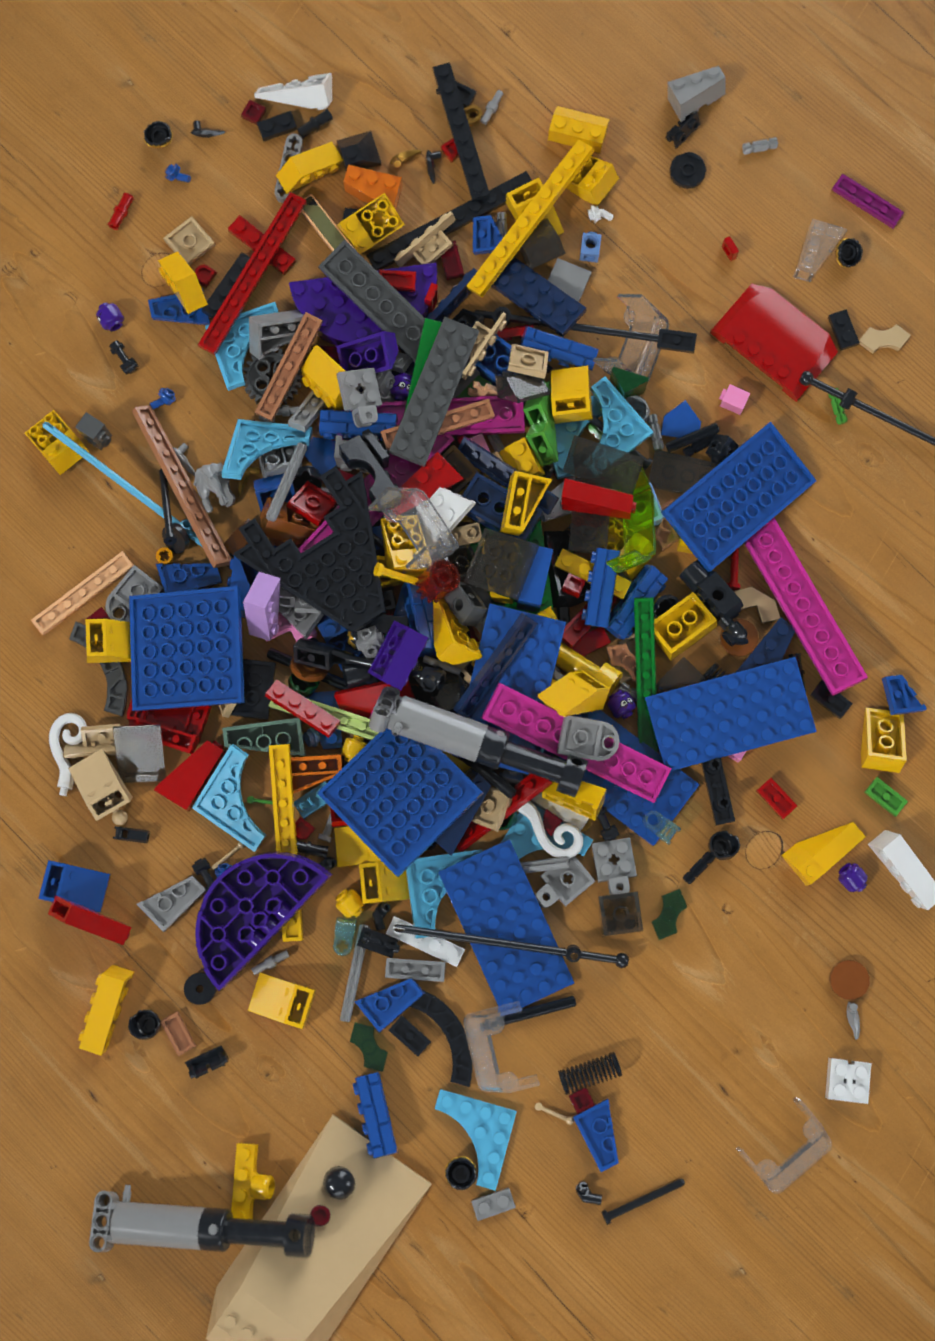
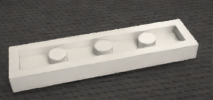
M396 916L393 917L386 932L387 935L455 967L458 966L465 951L464 948L442 938L424 937L415 939L414 934L394 931V928H397L394 927L396 924L413 926V924Z

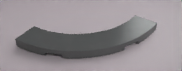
M75 621L69 640L86 648V627L84 624ZM121 662L100 663L107 680V699L104 711L123 717L128 693L123 665Z

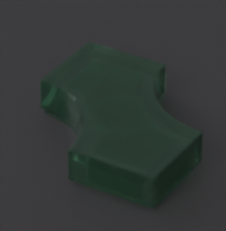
M680 889L661 896L663 901L662 911L651 922L658 940L677 933V917L682 910L687 908Z
M355 1022L350 1042L357 1045L362 1051L364 1067L383 1072L388 1051L380 1048L376 1043L374 1027Z

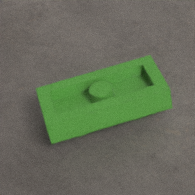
M878 777L864 791L866 795L894 817L899 814L908 802Z

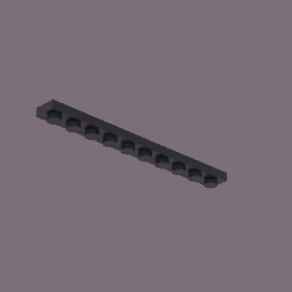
M527 171L489 190L490 197L473 202L470 200L451 210L456 221L445 229L443 233L447 236L473 222V217L485 216L506 205V193L532 181ZM441 216L367 254L366 258L370 265L377 271L395 263L396 255L401 250L408 248L415 238L421 237L429 226L435 225Z

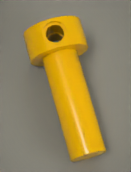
M561 642L556 666L566 673L583 670L610 688L607 701L619 684L623 673L607 662L602 667H599Z

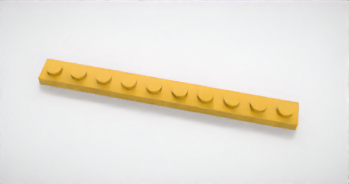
M578 139L467 284L468 290L483 298L593 154V147Z
M290 744L269 745L276 852L297 854ZM301 908L282 927L283 942L304 940Z

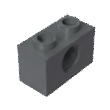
M87 412L75 426L83 439L100 450L103 447H107L111 441L112 435L105 424Z
M455 582L444 598L462 626H477L488 610L468 582Z

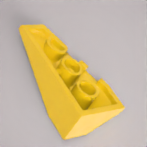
M435 592L433 594V634L437 658L442 662L452 665L480 659L482 657L476 640L474 638L470 639L468 636V627L462 626L458 622V619L444 600L445 597Z
M854 822L798 842L781 856L803 883L808 886L826 873L866 836Z

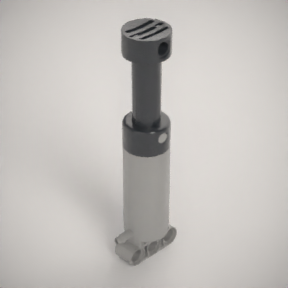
M390 686L383 688L369 722V728L375 732H384L387 728L391 730L394 736L400 735L493 769H498L500 763L556 782L558 783L556 791L575 797L588 763V760L571 754L564 761L508 741L510 737L509 732L407 696L400 697L399 690Z
M125 1185L122 1201H119L118 1194L112 1191H100L94 1201L89 1246L94 1252H108L113 1248L114 1244L225 1252L231 1244L280 1247L284 1248V1253L287 1257L308 1258L312 1253L314 1245L315 1221L312 1215L291 1213L286 1222L234 1218L232 1211L229 1209L130 1202L131 1185ZM108 1195L110 1201L109 1204L106 1206L104 1200L105 1197ZM103 1217L107 1218V1224L105 1226L102 1225ZM101 1238L104 1239V1246L102 1248L99 1246Z

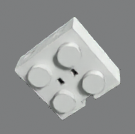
M828 1058L825 1098L868 1104L871 1063L860 1061L848 1063V1060Z

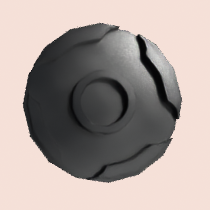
M691 152L677 155L670 166V178L681 188L690 189L697 187L702 183L706 174L703 159Z

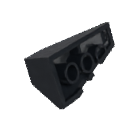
M544 531L545 547L553 549L548 571L553 608L573 607L584 602L586 589L590 590L591 584L585 582L578 598L561 591V588L568 573L554 567L561 550L565 549L573 553V547L566 536H564L563 531Z

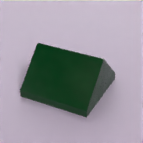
M613 367L609 381L626 399L629 396L644 394L649 377Z

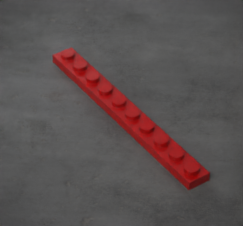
M292 192L288 194L199 341V348L216 355L307 204L305 199Z

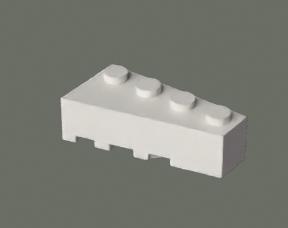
M884 830L868 843L869 847L888 868L890 873L898 880L901 888L912 897L911 901L917 908L929 910L935 905V881L900 834Z

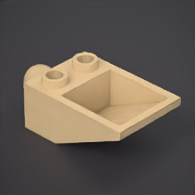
M103 748L68 768L96 821L112 812V821L116 825H123L127 822V813L119 810V808L130 802L133 797ZM120 791L122 797H117L116 792ZM104 801L105 807H101L99 802Z

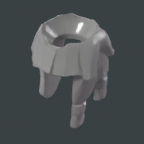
M221 462L203 465L195 472L193 484L197 488L207 513L213 511L209 500L210 491L216 493L220 505L230 507L235 504L236 497L231 492L229 486L230 479L222 478L224 465Z

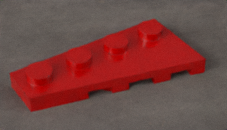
M437 452L427 461L425 467L422 466L399 488L401 492L399 503L388 508L387 511L393 517H401L415 509L418 505L425 501L427 502L439 487L450 489L455 484L464 481V478Z

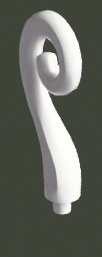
M66 713L59 716L49 732L50 749L60 770L57 787L60 788L59 795L67 797L68 790L73 789L74 779L68 769L71 767V764L67 758L63 757L59 735L64 725L74 723L79 728L78 735L72 737L69 729H64L62 734L63 740L69 745H77L82 742L80 730L81 727L87 726V724L76 713Z
M531 801L517 810L530 820L538 842L548 854L556 858L566 856L569 859L580 853L583 847V835L575 825L564 823L555 829L553 836L559 845L565 844V840L562 837L564 832L568 831L574 837L573 844L567 849H562L550 842L540 812Z

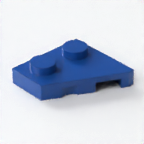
M491 215L473 217V253L475 255L492 253L503 239V236Z
M903 675L882 678L891 716L927 710L925 704L921 705L915 697L917 694L909 687Z

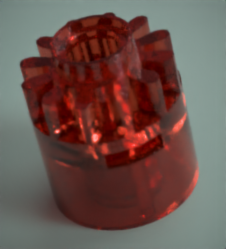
M439 560L417 577L418 581L415 585L420 587L416 592L422 593L421 599L427 597L428 603L433 600L435 603H438L459 586L460 574L452 563L446 560Z

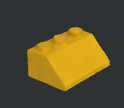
M557 106L550 124L548 140L574 146L579 139L593 147L594 152L601 154L610 119Z
M316 345L301 368V380L306 387L313 390L316 397H320L329 409L341 411L344 407L336 374L345 370Z
M694 592L654 620L655 640L671 661L717 627V619Z

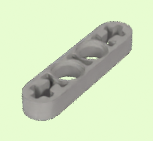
M295 133L287 137L279 171L286 163L287 157L302 153L303 142L300 135ZM294 140H297V143L295 144V147H294V150H295V151H293V150H292V143L294 142ZM277 179L275 197L277 201L284 203L288 194H284L283 197L280 196V193L283 192V187Z

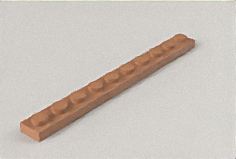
M151 405L135 407L132 413L213 568L229 565L231 558Z

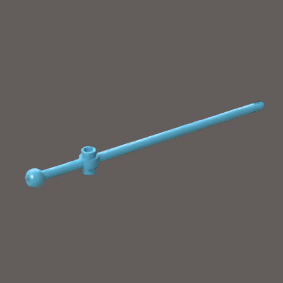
M49 422L43 423L44 429L164 518L162 507ZM172 516V523L181 525L186 530L189 538L202 547L195 532L192 531L189 520L185 519L180 522Z

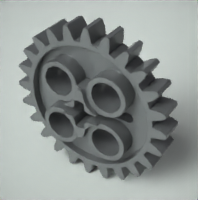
M282 349L278 353L271 351L263 355L264 357L261 359H257L252 355L253 361H246L249 368H243L246 373L244 374V380H246L244 387H247L245 392L246 394L250 393L249 397L251 400L255 398L256 404L260 403L272 378L271 364L275 363L273 368L275 373L283 357ZM263 366L268 367L266 371H259ZM299 369L283 400L286 405V399L289 398L293 401L292 394H299L296 388H302L301 383H299L302 381V376H300L302 374L301 369ZM261 384L267 385L264 389H259L258 387Z

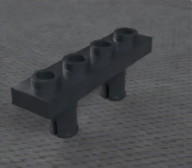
M721 758L701 763L715 826L735 822Z

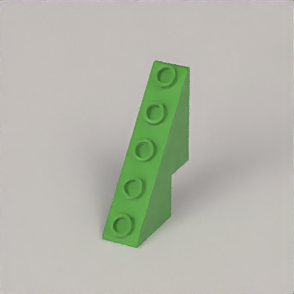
M548 381L533 386L523 408L531 425L526 437L540 466L558 461L555 421L552 415L551 382Z

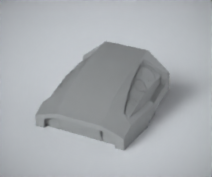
M297 445L281 447L260 456L259 463L263 478L285 473Z

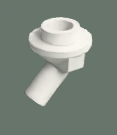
M590 205L591 209L588 210L590 221L593 220L594 223H597L601 217L609 221L613 219L614 215L610 212L599 209L598 206Z

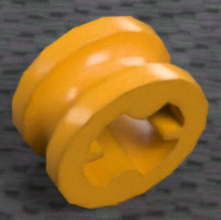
M163 547L157 551L156 559L160 564H172L174 554L169 548ZM168 552L169 559L162 561V553Z

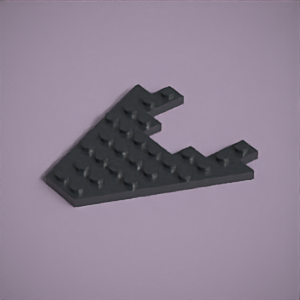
M335 466L320 476L339 505V508L324 517L333 531L331 535L303 553H300L291 538L274 548L254 518L238 528L248 544L233 554L238 560L255 571L280 578V587L351 633H355L386 613L381 578L373 574L378 560L364 475L362 472H359L346 481Z

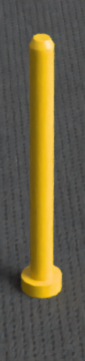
M379 562L374 567L373 574L377 577L384 575L445 595L451 589L385 568L384 564Z

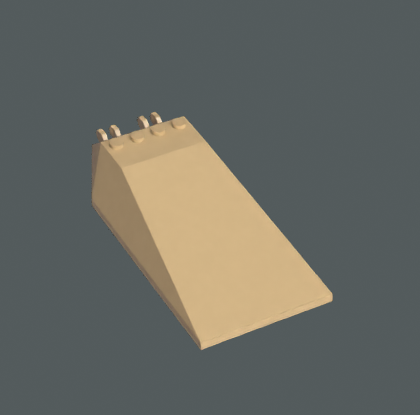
M333 1114L262 1219L286 1222L291 1213L310 1215L311 1210L315 1206H326L330 1211V1220L324 1226H315L314 1245L310 1257H287L284 1253V1248L244 1245L216 1287L206 1340L328 1341L432 1183L392 1155L376 1159L373 1158V1155L369 1156L366 1145L370 1143L369 1139ZM337 1166L347 1168L355 1179L353 1193L349 1197L340 1200L332 1198L326 1192L323 1185L326 1172L332 1167Z

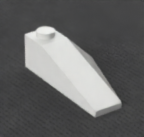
M332 74L309 76L308 80L300 82L298 79L292 80L286 86L279 83L257 89L254 96L259 99L323 110L328 108L332 102Z

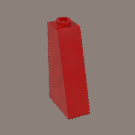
M571 479L564 480L562 510L630 519L631 513L635 514L637 502H633L634 495Z
M207 740L154 788V791L190 812L226 753L222 749L224 746L215 740L212 743Z
M55 896L48 912L50 916L65 924L123 946L129 938L132 928L123 922L59 896Z

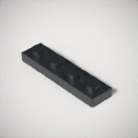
M241 252L208 299V305L202 308L203 313L211 318L215 317L250 259L249 256Z

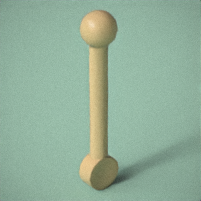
M238 842L237 846L233 850H231L221 860L215 863L211 868L215 870L218 867V865L222 864L237 850L244 848L245 845L241 842Z
M541 1103L535 1104L537 1111L542 1110L566 1121L568 1125H572L574 1122L572 1117L567 1118L543 1107Z

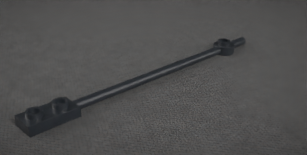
M498 307L494 312L477 309L474 312L482 315L484 318L493 319L494 323L497 322L504 312L506 313V326L510 322L547 327L535 317L513 315L506 307ZM575 323L570 329L573 331L657 342V349L694 354L697 333L661 328L659 335Z

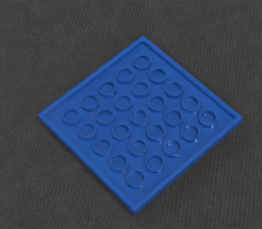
M239 586L129 596L132 711L244 703L241 591Z
M387 728L384 732H379L317 792L397 877L484 794L440 749L400 735L394 736L391 730Z

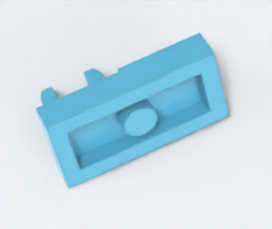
M326 781L294 802L303 819L327 804L317 794L327 784Z

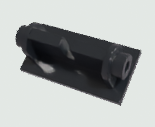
M697 111L687 115L684 121L681 122L679 120L678 125L681 127L674 125L667 132L666 140L669 142L673 141L676 149L701 125Z
M366 927L362 928L357 946L390 958L393 957L394 952L398 953L400 946L397 945L398 939Z
M221 1045L186 1061L185 1064L189 1069L191 1079H197L207 1074L209 1068L213 1071L226 1066L225 1063L229 1062V1057Z

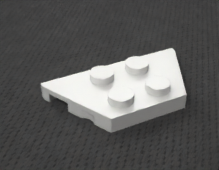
M439 487L417 512L416 515H418L429 554L439 546L474 507L475 501L468 500L462 495Z

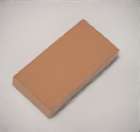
M179 1011L161 1020V1024L178 1056L196 1047Z

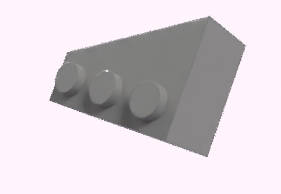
M719 66L667 82L668 100L681 122L690 113L698 112L699 108L703 105H709L725 95L726 77Z

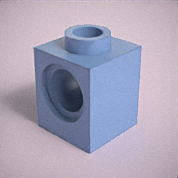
M592 231L583 233L579 261L598 263L601 234ZM593 244L595 247L588 248L586 245Z

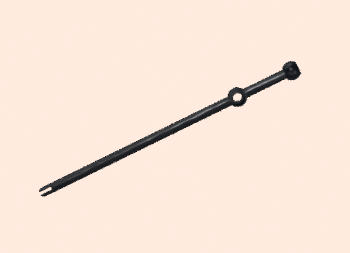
M804 371L801 374L799 382L802 385H812L840 399L839 406L847 410L850 409L851 405L935 446V437L856 399L855 397L858 394L856 391L847 388L845 393L813 378L814 376L810 371Z
M401 924L394 925V927H397L394 928V931L400 933L566 956L570 962L587 959L615 963L619 968H626L629 962V956L625 953H619L615 956L581 951L577 945L560 948Z

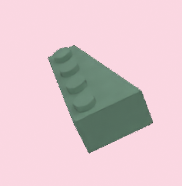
M299 718L222 728L224 745L227 748L234 744L240 749L269 752V745L290 744L291 755L306 756L302 720Z

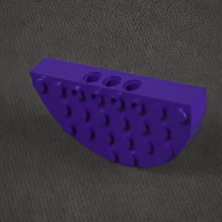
M436 263L384 269L413 271L417 273L415 292H398L426 318L428 306L425 305V297L431 282L437 284ZM328 277L289 282L296 310L301 314L307 312L323 320L317 336L324 341L337 346L382 331Z
M273 852L242 860L224 871L213 882L206 892L201 908L198 911L195 937L198 956L201 958L205 968L204 971L218 991L225 988L332 876L327 869L317 862L297 854Z

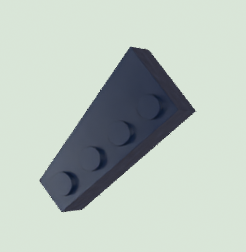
M780 617L735 673L781 661L795 633L793 626Z
M471 767L465 775L484 794L435 841L451 856L491 788V785Z

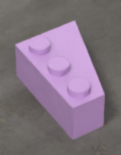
M262 572L257 574L243 601L249 635L271 641L273 635L277 634L279 630L280 578Z

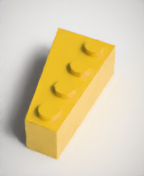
M112 965L102 974L98 975L96 980L97 991L92 994L90 999L92 1007L84 1019L86 1026L79 1035L78 1041H81L79 1049L100 1056L107 1051L116 1026L113 1024V1021L118 1019L122 1009L119 1003H122L129 990L126 987L127 981L133 979L135 972Z

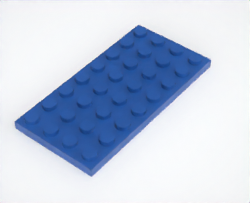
M769 422L661 511V513L703 567L710 572L817 480L772 422Z
M490 603L479 645L482 657L475 661L470 684L521 613L538 624L470 718L506 731L481 718L498 683L545 705L537 696L551 685L566 622ZM510 733L508 741L535 750V744ZM500 763L499 765L500 768L524 774H529L528 772L516 769L514 767Z
M796 657L645 697L662 763L672 768L671 771L817 732Z
M596 710L594 712L573 715L600 720L613 725L618 732L620 743L662 763L659 753L643 741L639 743V738L603 711ZM535 745V750L539 751L541 747ZM544 749V751H543L544 754H547V755H550V756H553V755H554L553 753H551V752H549V751H547V750H545V749ZM680 769L670 771L655 803H652L585 770L582 778L584 782L606 788L603 806L606 807L607 812L652 846L657 843L700 785Z
M510 839L438 871L466 934L558 947ZM470 943L502 1015L521 1009L574 984L563 956Z

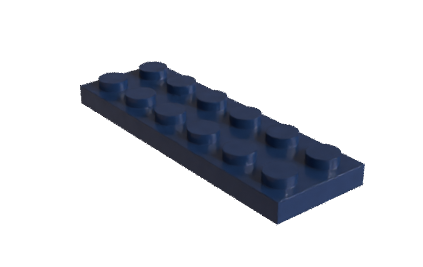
M515 257L512 258L491 286L561 337H564L586 312L585 306Z

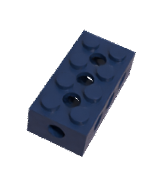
M476 472L462 495L464 498L476 502L466 516L509 541L518 542L519 546L523 548L540 521L543 510L536 507L526 528L519 536L500 532L504 512L498 513L495 509L505 508L508 490ZM485 498L488 502L480 503L478 500Z

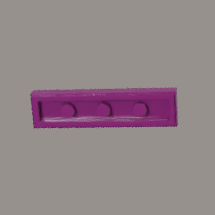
M843 173L832 188V191L894 229L904 214L902 210Z

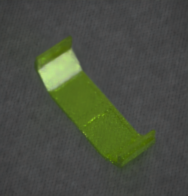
M632 460L603 473V476L614 484L617 491L634 495L633 502H637L635 514L631 513L630 519H623L624 554L606 562L617 574L647 562L656 552L654 495L643 468Z

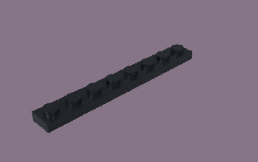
M449 62L432 67L471 200L473 202L490 197L489 189L451 64Z

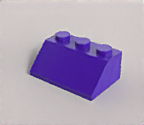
M386 331L336 346L340 366L345 371L374 368L375 374L392 369L399 352L395 333Z
M394 620L367 673L402 690L408 682L411 670L417 665L421 651L426 647L428 637Z

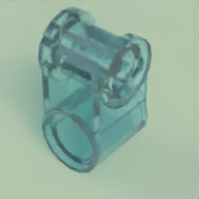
M657 811L648 812L643 817L644 826L668 845L671 844L670 840L676 832L681 830L678 825ZM650 815L656 816V825L649 824L648 817Z
M337 917L333 949L338 955L346 956L351 952L357 920ZM342 942H345V945L348 946V948L344 949L343 952H340V949L337 948V946L341 945Z

